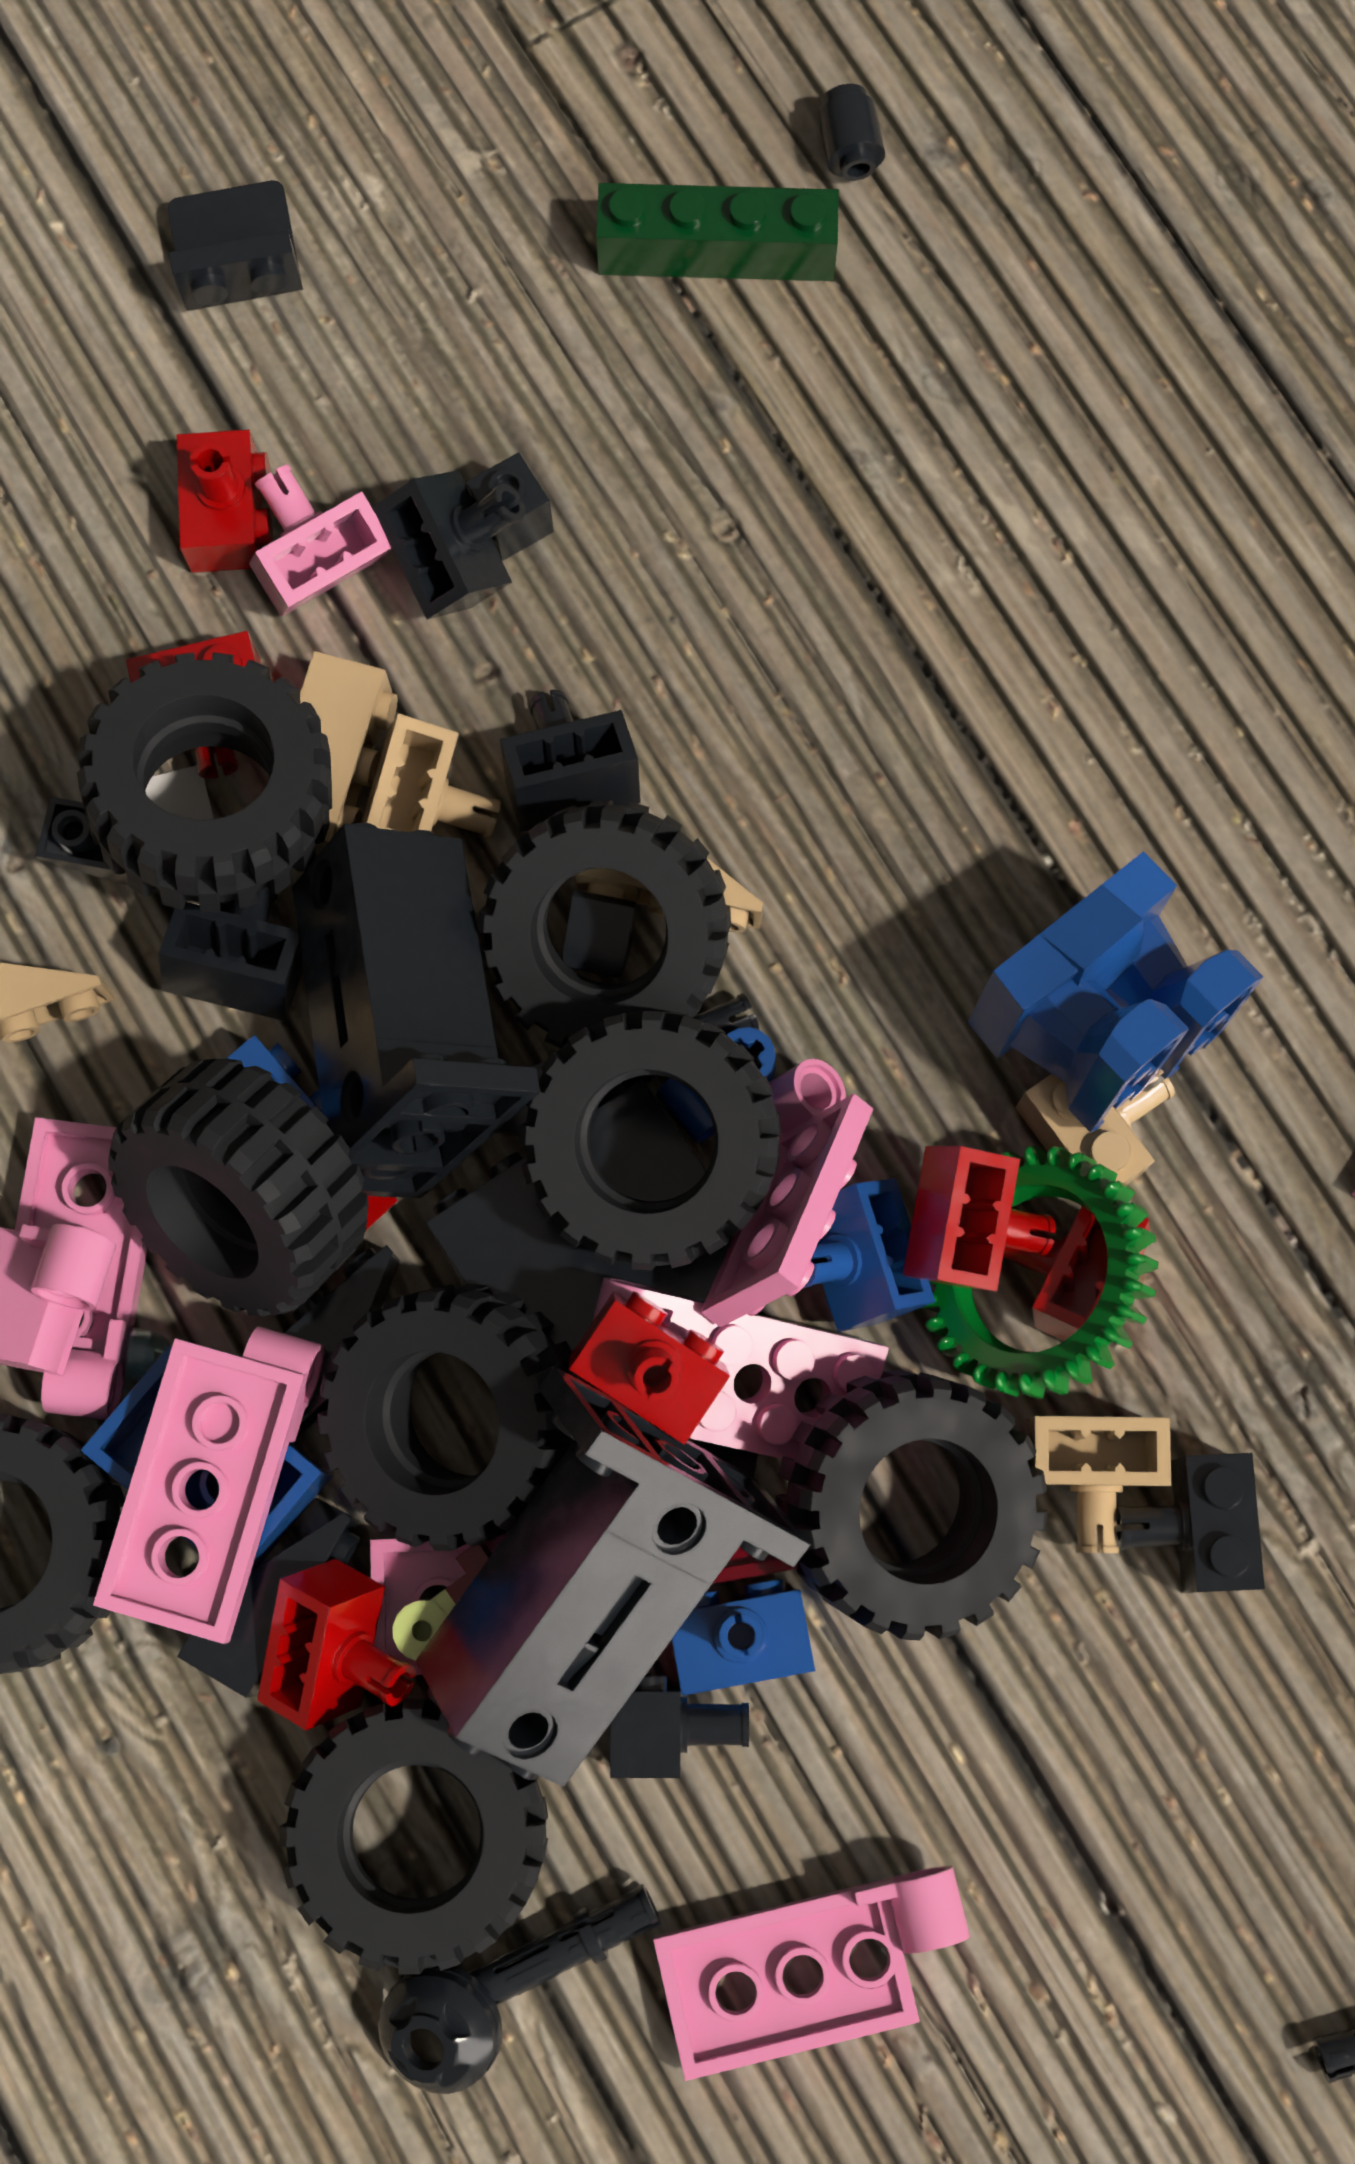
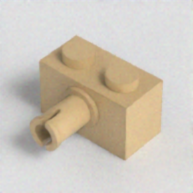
M398 713L387 730L361 823H371L381 829L405 832L427 830L431 832L432 826H435L436 822L440 821L490 838L497 821L493 817L494 814L499 813L501 800L486 798L448 785L449 779L446 777L459 733Z
M1162 1069L1159 1070L1149 1085L1157 1081V1077L1164 1073ZM1053 1074L1027 1090L1015 1108L1046 1151L1056 1146L1072 1154L1080 1152L1097 1161V1164H1102L1116 1172L1118 1176L1115 1181L1119 1180L1127 1185L1142 1175L1155 1162L1133 1132L1131 1124L1165 1100L1174 1097L1175 1090L1169 1078H1166L1151 1090L1140 1092L1132 1101L1128 1099L1118 1109L1115 1110L1112 1106L1103 1119L1105 1121L1103 1125L1091 1133L1068 1110L1065 1082Z
M1033 1416L1025 1419V1433L1028 1434L1037 1451L1035 1456L1028 1460V1464L1044 1471L1046 1485H1070V1492H1076L1077 1494L1076 1553H1119V1546H1117L1116 1492H1123V1486H1171L1170 1418Z

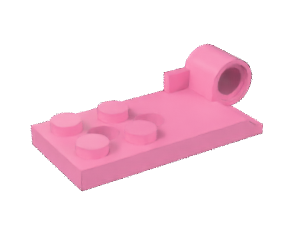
M23 1224L21 1231L0 1227V1365L63 1376L84 1310L91 1311L97 1307L116 1249L114 1241L91 1230L65 1224H54L51 1226V1229Z
M260 1326L251 1334L242 1357L180 1339H174L93 1606L225 1644L230 1642L289 1442H295L304 1410L309 1405L320 1378L325 1354L323 1344ZM201 1469L211 1472L219 1484L217 1500L211 1507L205 1510L193 1507L185 1494L187 1480L194 1472ZM179 1536L192 1540L199 1552V1561L195 1570L186 1577L172 1573L165 1561V1552L169 1543Z

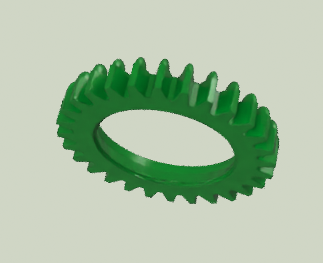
M1028 1146L1024 1150V1158L1011 1151L1002 1153V1155L1020 1159L1012 1207L1034 1198L1060 1197L1076 1202L1086 1208L1096 1217L1102 1228L1107 1246V1274L1102 1294L1092 1314L1073 1335L1060 1344L1043 1351L1030 1352L1008 1346L990 1333L976 1311L971 1288L929 1281L930 1285L936 1287V1290L932 1292L935 1303L923 1308L939 1312L935 1317L929 1318L925 1326L929 1332L943 1337L938 1341L937 1349L941 1354L954 1358L953 1366L957 1371L972 1376L974 1382L993 1390L997 1388V1391L1010 1396L1018 1397L1020 1391H1022V1394L1040 1399L1043 1398L1046 1387L1048 1390L1060 1395L1067 1394L1069 1391V1376L1073 1380L1085 1385L1092 1383L1090 1361L1111 1369L1115 1365L1108 1348L1111 1342L1130 1349L1133 1342L1122 1326L1125 1322L1145 1324L1147 1317L1133 1306L1134 1299L1155 1296L1156 1290L1138 1281L1140 1275L1158 1269V1261L1139 1254L1141 1250L1156 1242L1155 1234L1144 1228H1137L1148 1216L1145 1208L1133 1202L1129 1203L1136 1192L1119 1180L1115 1181L1118 1176L1116 1172L1102 1164H1097V1161L1080 1152L1072 1154L1056 1146L1049 1148L1045 1152L1036 1146Z

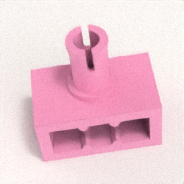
M289 464L275 470L276 474L272 475L270 472L255 483L256 488L261 491L284 532L280 535L281 538L256 551L249 562L250 567L281 617L380 561L392 549L376 514L363 492L354 495L325 513H322V511L315 513L293 476Z

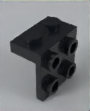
M270 180L174 198L168 204V214L175 251L169 252L171 269L186 311L303 290L286 194L280 182Z

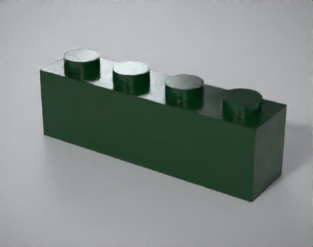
M599 183L596 232L599 275L834 281L838 246L839 189Z

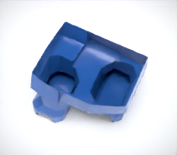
M1144 851L992 972L967 1022L996 1058L1014 1048L1065 1082L1068 1110L1090 1133L1103 1125L1105 1122L1103 1119L1112 1106L1116 1110L1128 1099L1132 1101L1152 1082L1160 1069L1164 1071L1161 1076L1164 1079L1169 1078L1180 1068L1178 1065L1187 1053L1192 1056L1202 1047L1205 1049L1225 1029L1263 979L1259 971L1237 950L1227 949L1189 966L1186 964L1159 917L1177 885Z

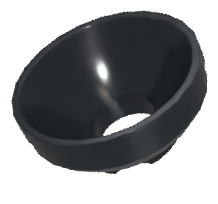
M439 1966L425 1968L420 1974H404L391 1988L380 2010L378 2030L384 2055L392 2068L405 2081L427 2092L450 2094L470 2087L491 2068L501 2048L503 2037L502 2019L496 2002L480 1981L466 1971L454 1966L441 1971ZM422 2028L435 2033L444 2047L443 2059L437 2062H428L421 2059L414 2052L410 2044L411 2031Z

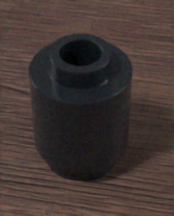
M842 84L828 90L821 99V108L818 112V122L828 169L832 174L850 181L867 178L874 173L875 169L885 159V148L875 102L867 95L866 89L858 84Z

